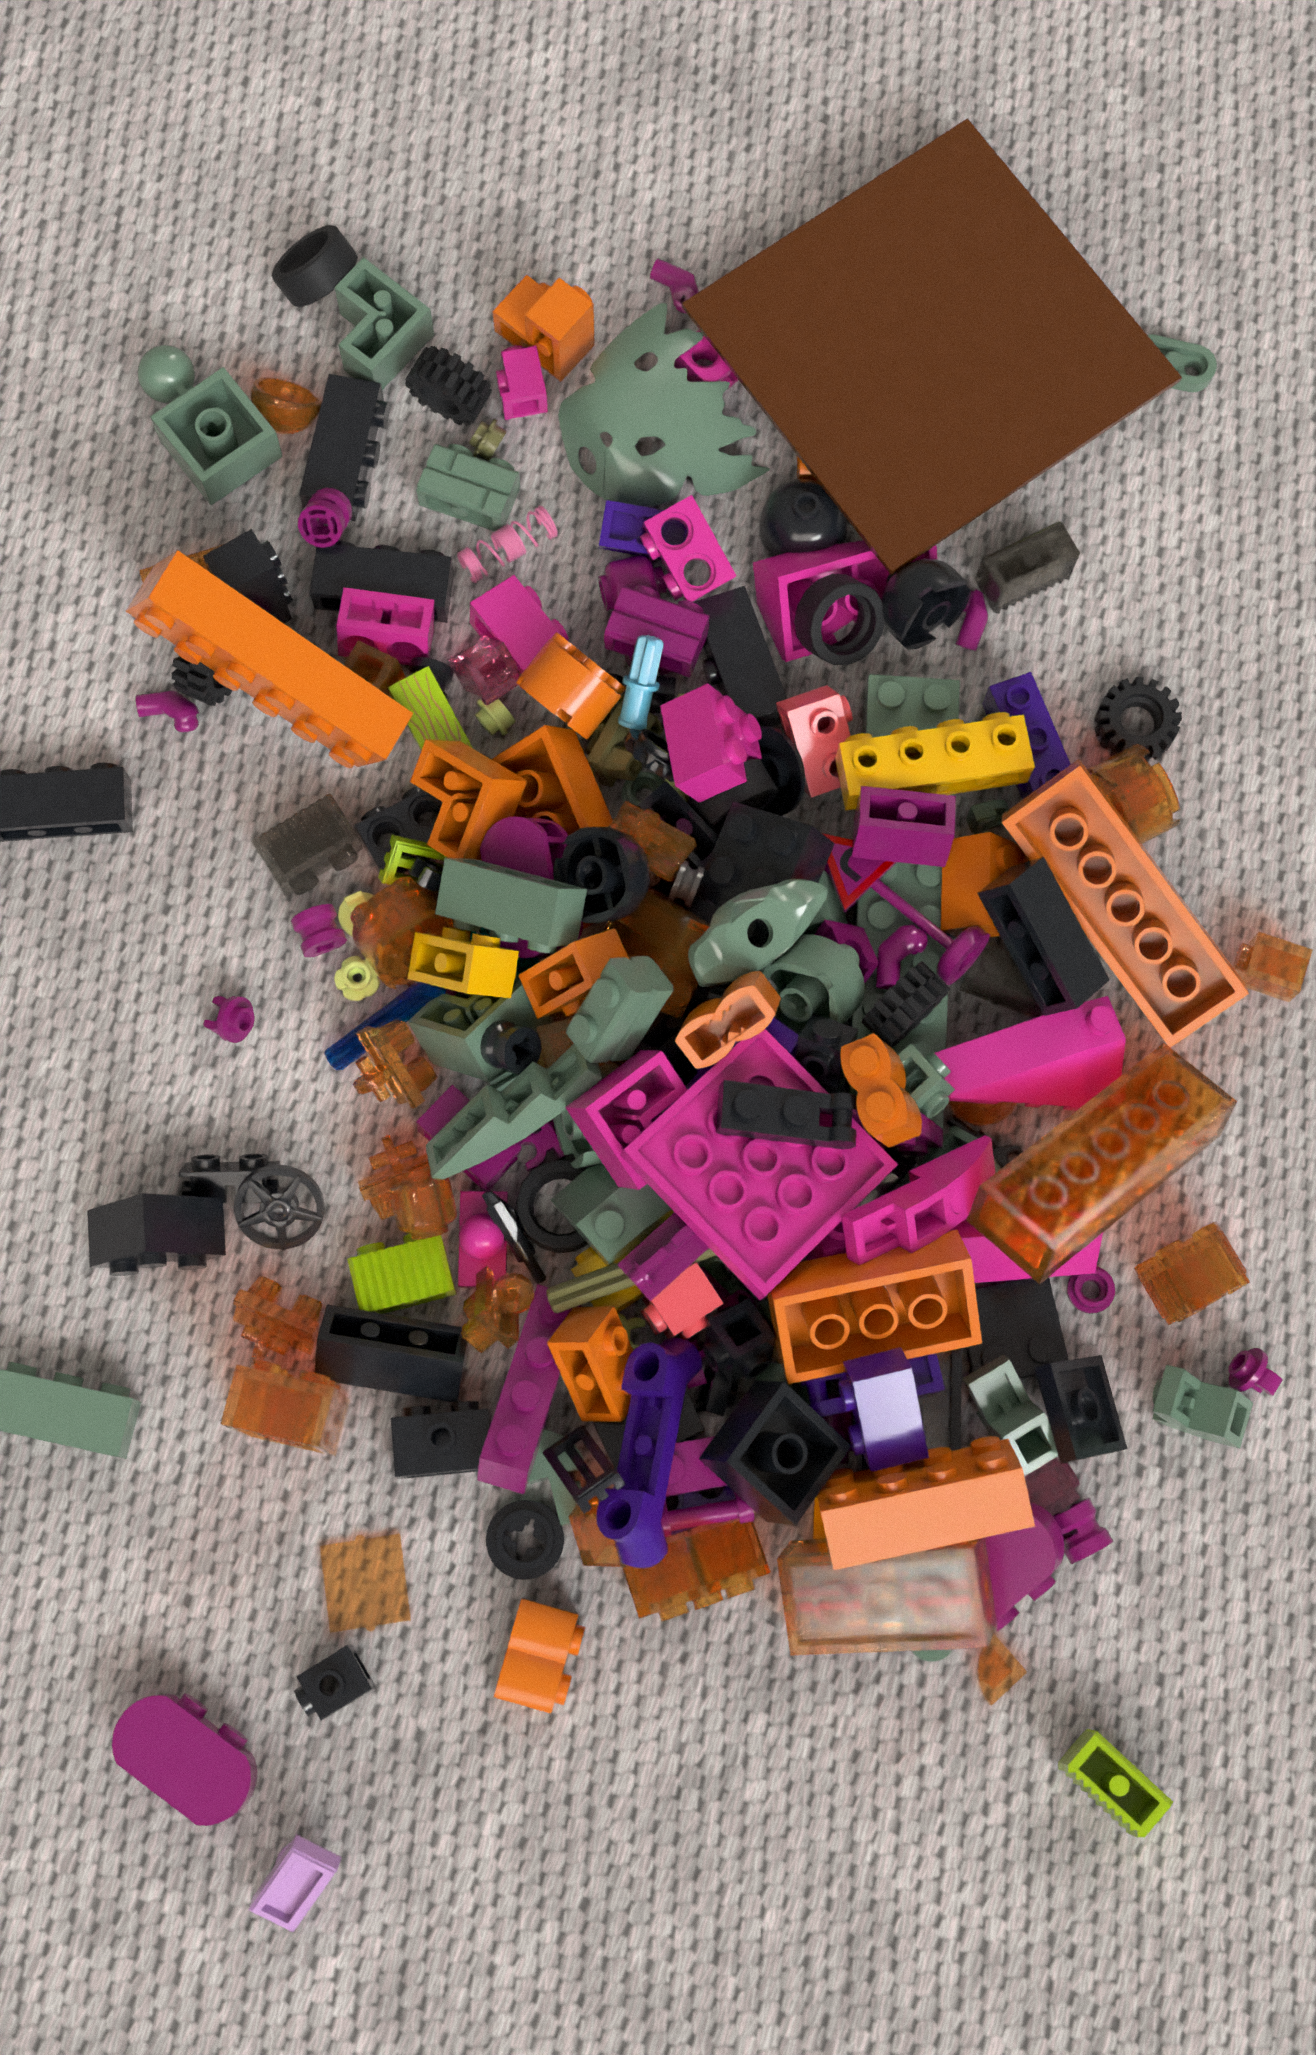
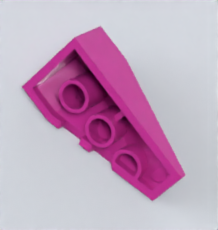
M864 540L836 544L829 548L812 552L784 553L753 562L757 606L781 659L788 662L812 655L797 638L794 620L797 605L804 592L818 579L830 574H847L874 589L881 599L884 588L887 585L886 579L889 572ZM937 545L913 561L924 558L937 559ZM852 595L844 596L829 607L823 617L821 627L822 640L829 645L836 643L837 639L833 633L851 621L856 623L859 610L856 597Z
M1104 996L1086 1001L1077 1009L1047 1016L1042 1015L935 1052V1054L951 1070V1073L945 1077L955 1089L948 1096L949 1101L997 1104L1000 1101L1025 1103V1107L1039 1108L1042 1105L1063 1106V1110L1078 1111L1119 1097L1126 1038L1109 997Z

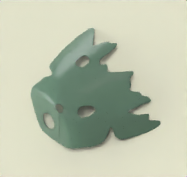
M666 303L654 306L615 337L592 363L590 371L594 375L595 382L580 387L564 399L560 405L558 418L570 467L585 486L604 500L638 506L663 504L677 496L687 475L691 476L695 491L703 496L727 493L739 489L770 470L768 467L752 466V455L731 456L719 451L721 447L727 446L739 439L755 435L756 430L751 425L742 424L739 418L722 414L725 406L723 393L729 388V382L687 381V369H677L674 367L675 360L701 341L704 335L702 332H693L688 328L667 335L664 334L667 315ZM647 352H653L658 358L657 364L648 371L639 370L634 365ZM602 432H608L612 437V444L609 447L600 438ZM642 437H658L665 444L656 453L641 456L635 448L638 440ZM581 447L588 448L595 457L596 470L593 474L586 472L580 464L578 453Z

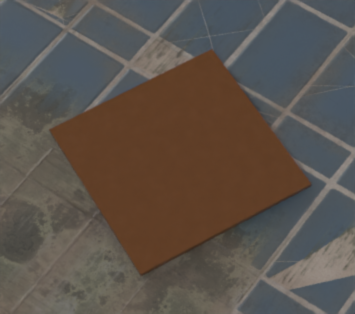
M968 118L682 303V308L890 575L1179 383L1182 379L1178 371Z

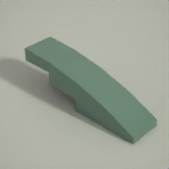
M573 1044L548 1069L532 1062L502 1092L486 1085L425 1145L431 1178L437 1181L444 1180L486 1161L528 1137L566 1110V1106L587 1092L602 1078L598 1063L591 1064Z

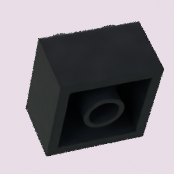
M755 1380L699 1457V1460L766 1522L796 1526L849 1451L851 1445L784 1381Z

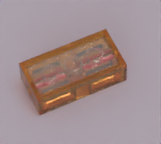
M985 1537L838 1570L833 1569L826 1538L791 1540L777 1557L790 1656L988 1648L997 1629Z

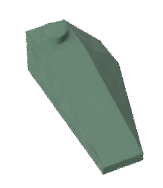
M603 1163L587 1168L550 1199L607 1266L623 1260L674 1213L648 1184L640 1190L618 1187Z

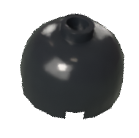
M795 479L781 484L769 495L760 514L759 537L766 550L771 554V557L784 553L817 551L836 544H842L846 539L847 518L819 482L813 479Z
M924 558L910 562L894 574L890 575L889 573L886 579L887 585L881 597L885 620L884 625L907 650L924 647L936 639V637L930 634L932 630L942 623L950 628L962 614L971 596V589L966 585L969 583L944 561Z
M611 827L580 828L567 836L563 844L568 845L563 851L562 858L555 859L553 875L555 881L587 889L581 921L585 923L614 922L633 913L647 895L651 881L650 863L644 849L630 834Z

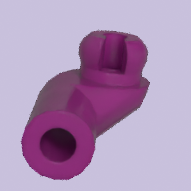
M658 258L651 269L650 279L669 287L676 310L687 314L682 308V303L699 292L695 276L689 271Z

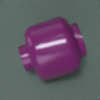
M637 555L607 563L604 575L598 576L600 594L605 610H614L615 603L623 586L635 589L636 586L642 585L654 589L659 594L667 593V587L662 579V576H664L662 567L653 568L651 561L645 555Z

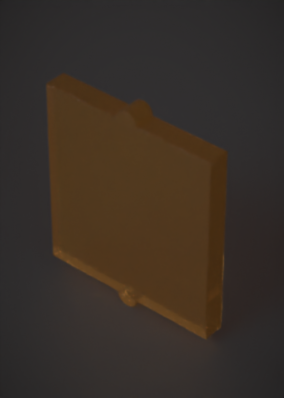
M400 1534L365 1539L363 1535H358L355 1541L320 1546L330 1633L365 1627L367 1631L372 1632L378 1625L411 1620Z

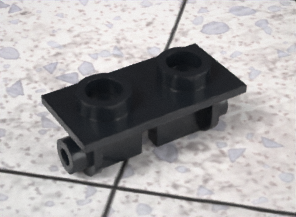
M214 1154L193 1156L191 1162H186L178 1172L179 1177H190V1181L182 1182V1196L223 1198V1203H226L227 1186H235L236 1197L240 1184L249 1174L265 1166L280 1165V1161H268V1155L266 1154L239 1156V1162H220V1156ZM270 1176L257 1181L267 1190L280 1187L279 1179H270ZM249 1187L243 1196L242 1203H261V1200Z

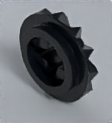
M630 729L624 738L627 751L633 754L634 759L640 761L645 768L655 772L657 776H663L669 782H674L667 740L647 729H642L641 731Z
M531 1500L515 1501L501 1508L490 1521L486 1533L488 1555L497 1569L509 1577L520 1580L540 1577L549 1572L562 1555L564 1546L563 1528L555 1513L544 1504ZM534 1519L535 1521L532 1526L534 1528L533 1537L538 1539L539 1543L546 1545L545 1549L539 1547L537 1549L528 1548L525 1555L522 1554L520 1561H517L518 1552L516 1551L518 1544L511 1540V1537L504 1534L506 1530L512 1533L514 1531L523 1532L525 1526L529 1525L530 1520Z

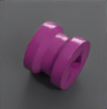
M332 904L313 906L298 913L291 919L290 922L294 931L302 937L303 941L300 947L304 957H316L340 948L346 943L347 939L344 931L336 926L335 919L337 913Z

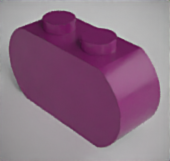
M507 817L496 822L484 836L480 847L482 861L554 880L553 867L555 859L562 858L563 851L568 845L563 844L568 834L559 824L552 820ZM581 921V925H580V931H579L578 940H579V938H580V936H581V934H582L583 928H584V925H583V922H582V921ZM520 938L518 942L501 941L500 947L519 951L518 958H547L554 954L530 950L527 948L528 941ZM557 946L556 952L566 946Z
M1030 1502L1034 1527L961 1542L926 1572V1574L977 1572L980 1584V1599L978 1603L927 1605L933 1618L942 1627L963 1636H978L991 1625L998 1632L1020 1613L1014 1605L1028 1594L1035 1601L1056 1583L1051 1574L1062 1563L1065 1549L1064 1537L1059 1524L1047 1510Z
M184 1693L180 1699L173 1694L154 1695L140 1699L123 1712L115 1725L112 1736V1752L116 1764L195 1825H215L238 1814L252 1798L257 1783L255 1758L251 1752L244 1748L248 1739L227 1723H223L219 1729L204 1718L209 1710L187 1693Z

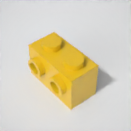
M443 927L442 935L415 932L407 979L466 994L511 998L519 951L500 947V938L490 937L489 935L473 933L472 940H470L471 931Z

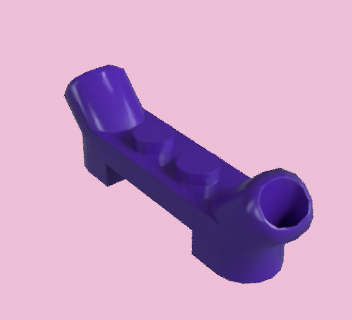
M665 1339L660 1345L652 1342L641 1344L630 1354L625 1366L621 1390L631 1394L617 1472L626 1485L619 1490L615 1486L614 1488L605 1489L609 1497L602 1502L599 1501L597 1525L599 1531L605 1537L614 1540L620 1561L625 1565L635 1568H647L658 1564L669 1549L661 1523L686 1385L702 1369L700 1353L692 1343L684 1339Z

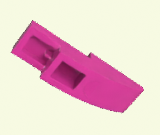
M984 1135L910 1170V1183L841 1215L847 1258L857 1265H862L899 1246L913 1253L943 1236L965 1220L980 1206L996 1182L992 1139Z

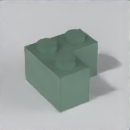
M363 257L334 287L340 315L355 326L338 346L345 372L355 379L381 383L383 390L434 336L431 309Z
M516 975L511 998L474 994L466 1000L439 992L407 1022L432 1064L490 1082L494 1077L502 1074L505 1069L492 1067L484 1061L481 1055L480 1044L485 1030L493 1022L504 1020L512 1022L517 1026L532 1028L539 1035L552 1022L550 1015L537 1019L520 978Z

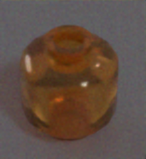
M420 1166L402 1171L403 1180L395 1183L389 1190L397 1228L401 1232L410 1233L413 1240L435 1237L448 1232V1224L457 1217L450 1179L431 1178L429 1166Z

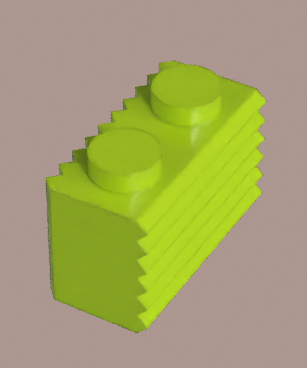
M423 1230L405 1235L403 1237L404 1244L385 1248L384 1242H377L357 1248V1256L350 1257L347 1261L359 1310L386 1314L457 1295L441 1234L432 1236L430 1230Z
M1087 1728L1058 1761V1770L1064 1771L1066 1777L1072 1778L1073 1784L1079 1785L1081 1791L1088 1793V1798L1094 1799L1096 1805L1103 1807V1812L1111 1814V1819L1118 1821V1826L1125 1828L1126 1833L1137 1838L1146 1837L1173 1804V1801L1097 1730Z

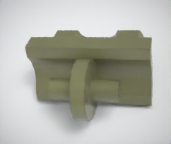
M625 693L612 714L608 713L588 738L590 742L585 749V753L588 754L587 761L589 765L599 774L598 781L600 784L611 788L617 778L635 781L642 769V763L634 759L633 754L627 751L624 744V738L630 731V728L618 724ZM649 712L646 729L661 735L663 726L658 717Z

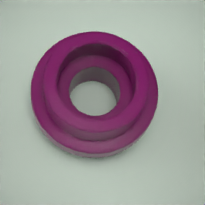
M1096 1266V1271L1093 1274L1071 1275L1067 1283V1295L1069 1301L1077 1310L1083 1313L1095 1314L1110 1306L1115 1296V1284L1107 1271ZM1087 1281L1094 1282L1099 1288V1294L1094 1299L1087 1298L1083 1294L1082 1286Z

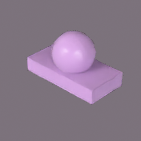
M296 1835L289 1844L281 1849L275 1866L254 1894L249 1911L294 1932L337 1872L341 1857Z

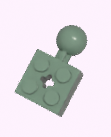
M159 345L151 348L143 355L138 365V380L141 388L155 401L169 403L150 416L159 441L211 506L283 457L276 431L224 367L193 387L195 381L194 366L188 355L181 349L171 345Z

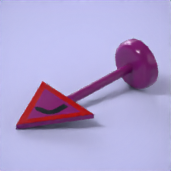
M824 834L835 843L826 865L844 913L864 893L872 888L946 949L936 966V975L946 985H951L957 981L979 957L989 940L990 934L981 927L971 926L953 940L879 880L897 862L852 857V839Z

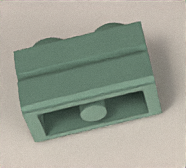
M435 444L427 460L426 468H424L417 484L416 491L419 506L492 531H497V529L503 528L506 525L520 490L519 472L515 471L514 467L505 460L491 458L488 462L473 457L472 452L464 446L449 444L447 448Z
M648 956L631 957L630 960L627 957L610 958L601 972L600 979L596 980L566 1028V1034L583 1057L591 1064L608 1062L609 1059L612 1061L629 1060L673 992L674 986L654 960Z

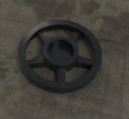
M287 1165L265 1166L249 1174L240 1184L234 1201V1215L241 1231L250 1240L263 1247L281 1250L300 1246L310 1240L320 1228L325 1210L322 1191L313 1178L305 1172ZM275 1175L293 1178L287 1188L275 1187L267 1190L257 1182L262 1178ZM300 1182L312 1193L316 1202L317 1212L299 1207V1200L295 1192ZM250 1187L261 1200L259 1211L245 1217L242 1209V1199ZM295 1220L313 1221L306 1231L287 1239V1226ZM265 1222L275 1227L278 1239L267 1237L257 1232L251 1225Z

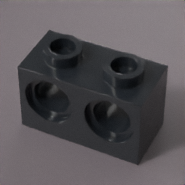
M416 786L404 793L401 801L388 808L384 806L373 808L361 817V822L355 824V828L378 873L380 869L385 868L386 863L383 860L386 852L390 853L391 847L382 848L376 845L379 837L386 833H394L400 837L428 843L434 825L424 827L419 825L417 820L426 812L439 814L442 801ZM402 852L403 856H408L412 858L421 857L426 860L432 859L424 856ZM398 866L396 872L404 874L410 869Z

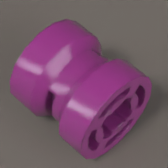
M324 488L315 492L298 518V529L301 536L315 547L325 548L335 544L352 517V506L349 499L342 492L332 488Z
M1090 1497L1070 1506V1509L1063 1513H1057L1053 1516L1061 1528L1065 1543L1064 1554L1070 1564L1076 1563L1114 1542L1107 1528L1099 1526L1095 1519L1097 1510Z

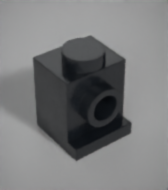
M813 1014L798 1036L795 1060L829 1094L839 1093L847 1081L841 1065V1048L857 1040L858 1029Z
M348 1644L296 1676L301 1686L295 1689L294 1693L308 1717L317 1713L319 1719L324 1720L372 1691L376 1686L353 1645ZM328 1675L336 1677L339 1682V1689L334 1695H327L321 1687L322 1680Z

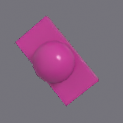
M460 1191L458 1234L459 1288H506L507 1242L486 1209L487 1205L482 1197V1194L486 1191ZM492 1191L508 1203V1192Z

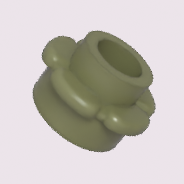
M493 419L490 425L481 421L468 443L476 448L473 452V457L479 455L488 462L490 461L507 432L496 424L498 420Z

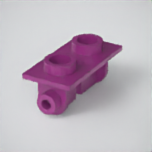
M674 1212L617 1265L651 1302L707 1251L709 1247Z

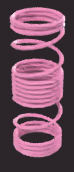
M540 505L538 508H535V512L529 511L527 513V526L530 531L529 515L533 514L538 524L541 526L543 524L546 527L548 539L552 540V538L557 537L558 531L555 523L543 506ZM511 521L510 525L506 524V526L497 529V531L491 534L495 549L498 551V547L501 548L502 545L508 556L506 560L510 563L523 556V554L526 555L525 546L513 528V524H517L528 535L535 547L538 548L539 546L529 531L517 521ZM482 540L477 541L476 549L480 560L479 544L482 543L494 554L500 564L505 567V563L489 544ZM466 547L457 553L462 568H469L472 574L470 579L473 583L483 579L482 572L485 576H488V572L470 548Z

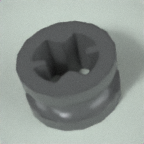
M683 860L668 900L674 901L676 898H680L684 901V906L690 908L705 868L699 866L697 869H692L689 867L688 861Z

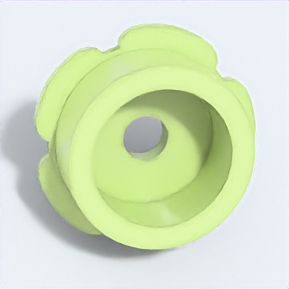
M494 694L483 702L480 699L477 700V705L481 710L475 714V717L490 735H494L498 730L502 735H506L508 733L507 729L516 721L504 704Z
M359 956L348 957L341 963V969L335 972L334 981L337 989L342 990L343 996L352 1001H360L365 997L374 995L380 986V980L378 979L379 968L374 961L368 958L363 960ZM360 974L362 976L361 981L355 982L353 980L354 975Z

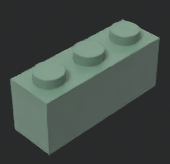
M445 858L435 914L454 919L453 927L457 929L480 932L482 927L491 930L490 937L500 938V941L518 942L520 938L528 941L527 948L530 950L556 953L557 946H567L578 940L587 889L477 859Z
M8 1362L6 1370L0 1369L1 1432L127 1459L141 1406L140 1401L129 1398L130 1388L102 1382L100 1391L82 1387L84 1378L55 1372L53 1381L35 1377L37 1368L14 1362Z

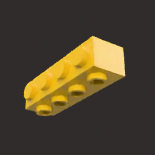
M1007 712L993 713L985 716L982 721L965 724L961 719L947 720L939 723L936 728L919 731L915 726H906L892 731L890 735L872 737L869 733L855 734L846 738L845 742L839 743L835 757L845 811L856 809L861 786L951 795L1028 783L1035 768L1024 715L1010 717Z

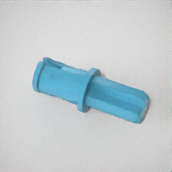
M642 635L637 638L629 675H625L623 678V683L627 686L618 724L626 728L646 729L653 692L658 691L660 686L656 678L664 643L661 639L654 636Z

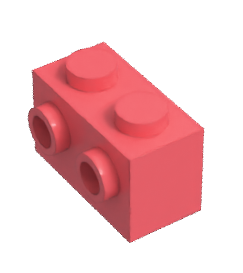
M826 685L776 702L784 733L796 746L803 762L805 771L804 792L812 798L841 788L835 757L839 743L845 742V739L851 736L847 723L853 720L851 708L844 695L840 696L839 693Z
M696 1262L682 1272L651 1302L644 1296L642 1300L647 1307L640 1312L655 1335L664 1332L667 1338H671L678 1334L681 1339L685 1340L705 1328L708 1321L705 1315L724 1303Z

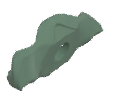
M788 879L774 885L746 891L727 901L715 912L707 931L689 949V963L698 984L702 987L727 984L749 972L763 970L788 951L803 934L826 900L828 889L811 880ZM755 919L765 922L769 930L767 942L759 948L752 945L747 936L748 927Z

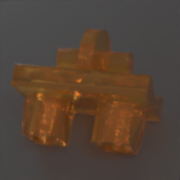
M628 801L623 803L616 818L608 826L630 834L644 849L650 863V871L668 882L675 879L681 864L696 847L693 837L660 820L657 812L651 809L642 810Z
M394 1020L380 1028L366 1026L358 1031L356 1035L369 1057L363 1056L355 1062L362 1073L353 1083L357 1093L366 1094L372 1091L378 1102L387 1100L392 1094L398 1104L408 1103L413 1109L422 1104L425 1100L421 1093L437 1079V1075L424 1057L418 1056L405 1066L399 1058L398 1053L415 1042L414 1036L404 1021Z
M390 1134L381 1138L386 1151L368 1158L373 1171L389 1164L392 1167L358 1180L359 1189L364 1201L370 1200L372 1207L381 1220L405 1210L396 1189L414 1181L422 1203L446 1194L444 1181H437L431 1178L427 1153L401 1163V1159L416 1154L417 1150L413 1140L394 1146Z
M485 1266L476 1274L475 1292L463 1301V1310L470 1320L462 1325L461 1335L478 1352H484L497 1340L507 1349L519 1341V1314L528 1310L534 1300V1286L529 1278L522 1274L509 1273L495 1280L493 1271L488 1266Z
M259 1276L248 1291L239 1289L233 1300V1304L236 1305L233 1321L245 1326L241 1337L255 1343L252 1358L263 1361L270 1350L285 1356L290 1346L311 1355L317 1343L319 1321L322 1313L321 1301L307 1295H299L292 1310L285 1309L276 1305L282 1295V1287L276 1281Z

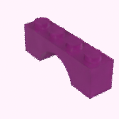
M537 1284L479 1458L477 1481L521 1494L525 1493L539 1450L551 1402L561 1375L547 1342L573 1309L555 1313L551 1309L546 1295V1290L549 1287Z

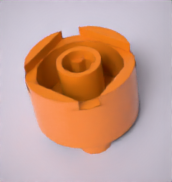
M555 632L552 638L548 639L516 681L535 700L564 722H567L569 727L587 740L626 690L625 686L558 632Z

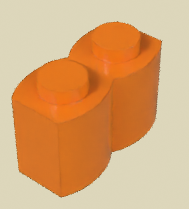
M761 971L744 974L727 987L722 998L708 1000L694 1008L686 1017L675 1042L695 1068L713 1065L730 1052L735 1041L746 1040L762 1032L773 1020L781 997Z
M874 1033L842 1046V1069L847 1081L858 1091L856 1099L857 1111L860 1121L867 1132L887 1147H892L921 1135V1114L915 1100L905 1091V1069L898 1054Z
M521 1598L494 1698L550 1714L555 1703L564 1705L572 1679L571 1675L563 1673L568 1654L578 1656L586 1628L577 1624L579 1614Z

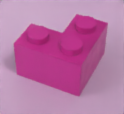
M708 683L660 705L674 783L677 788L697 802H702L747 781L743 762L762 758L758 742L762 737V733L756 718L752 714L745 713L735 705L729 696L722 695Z
M641 1050L565 1108L617 1186L640 1190L647 1183L620 1154L652 1124L651 1119L679 1099L687 1091V1088L662 1051Z

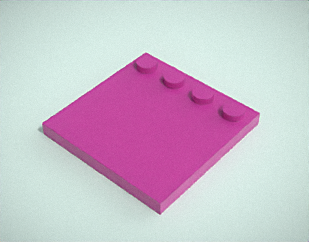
M766 1029L752 1038L740 1041L620 1154L635 1172L759 1300H762L842 1221L841 1215L853 1210L898 1165L853 1118L852 1128L857 1132L856 1146L851 1149H834L716 1133L719 1085L723 1080L829 1094ZM820 1113L819 1126L832 1127V1115Z

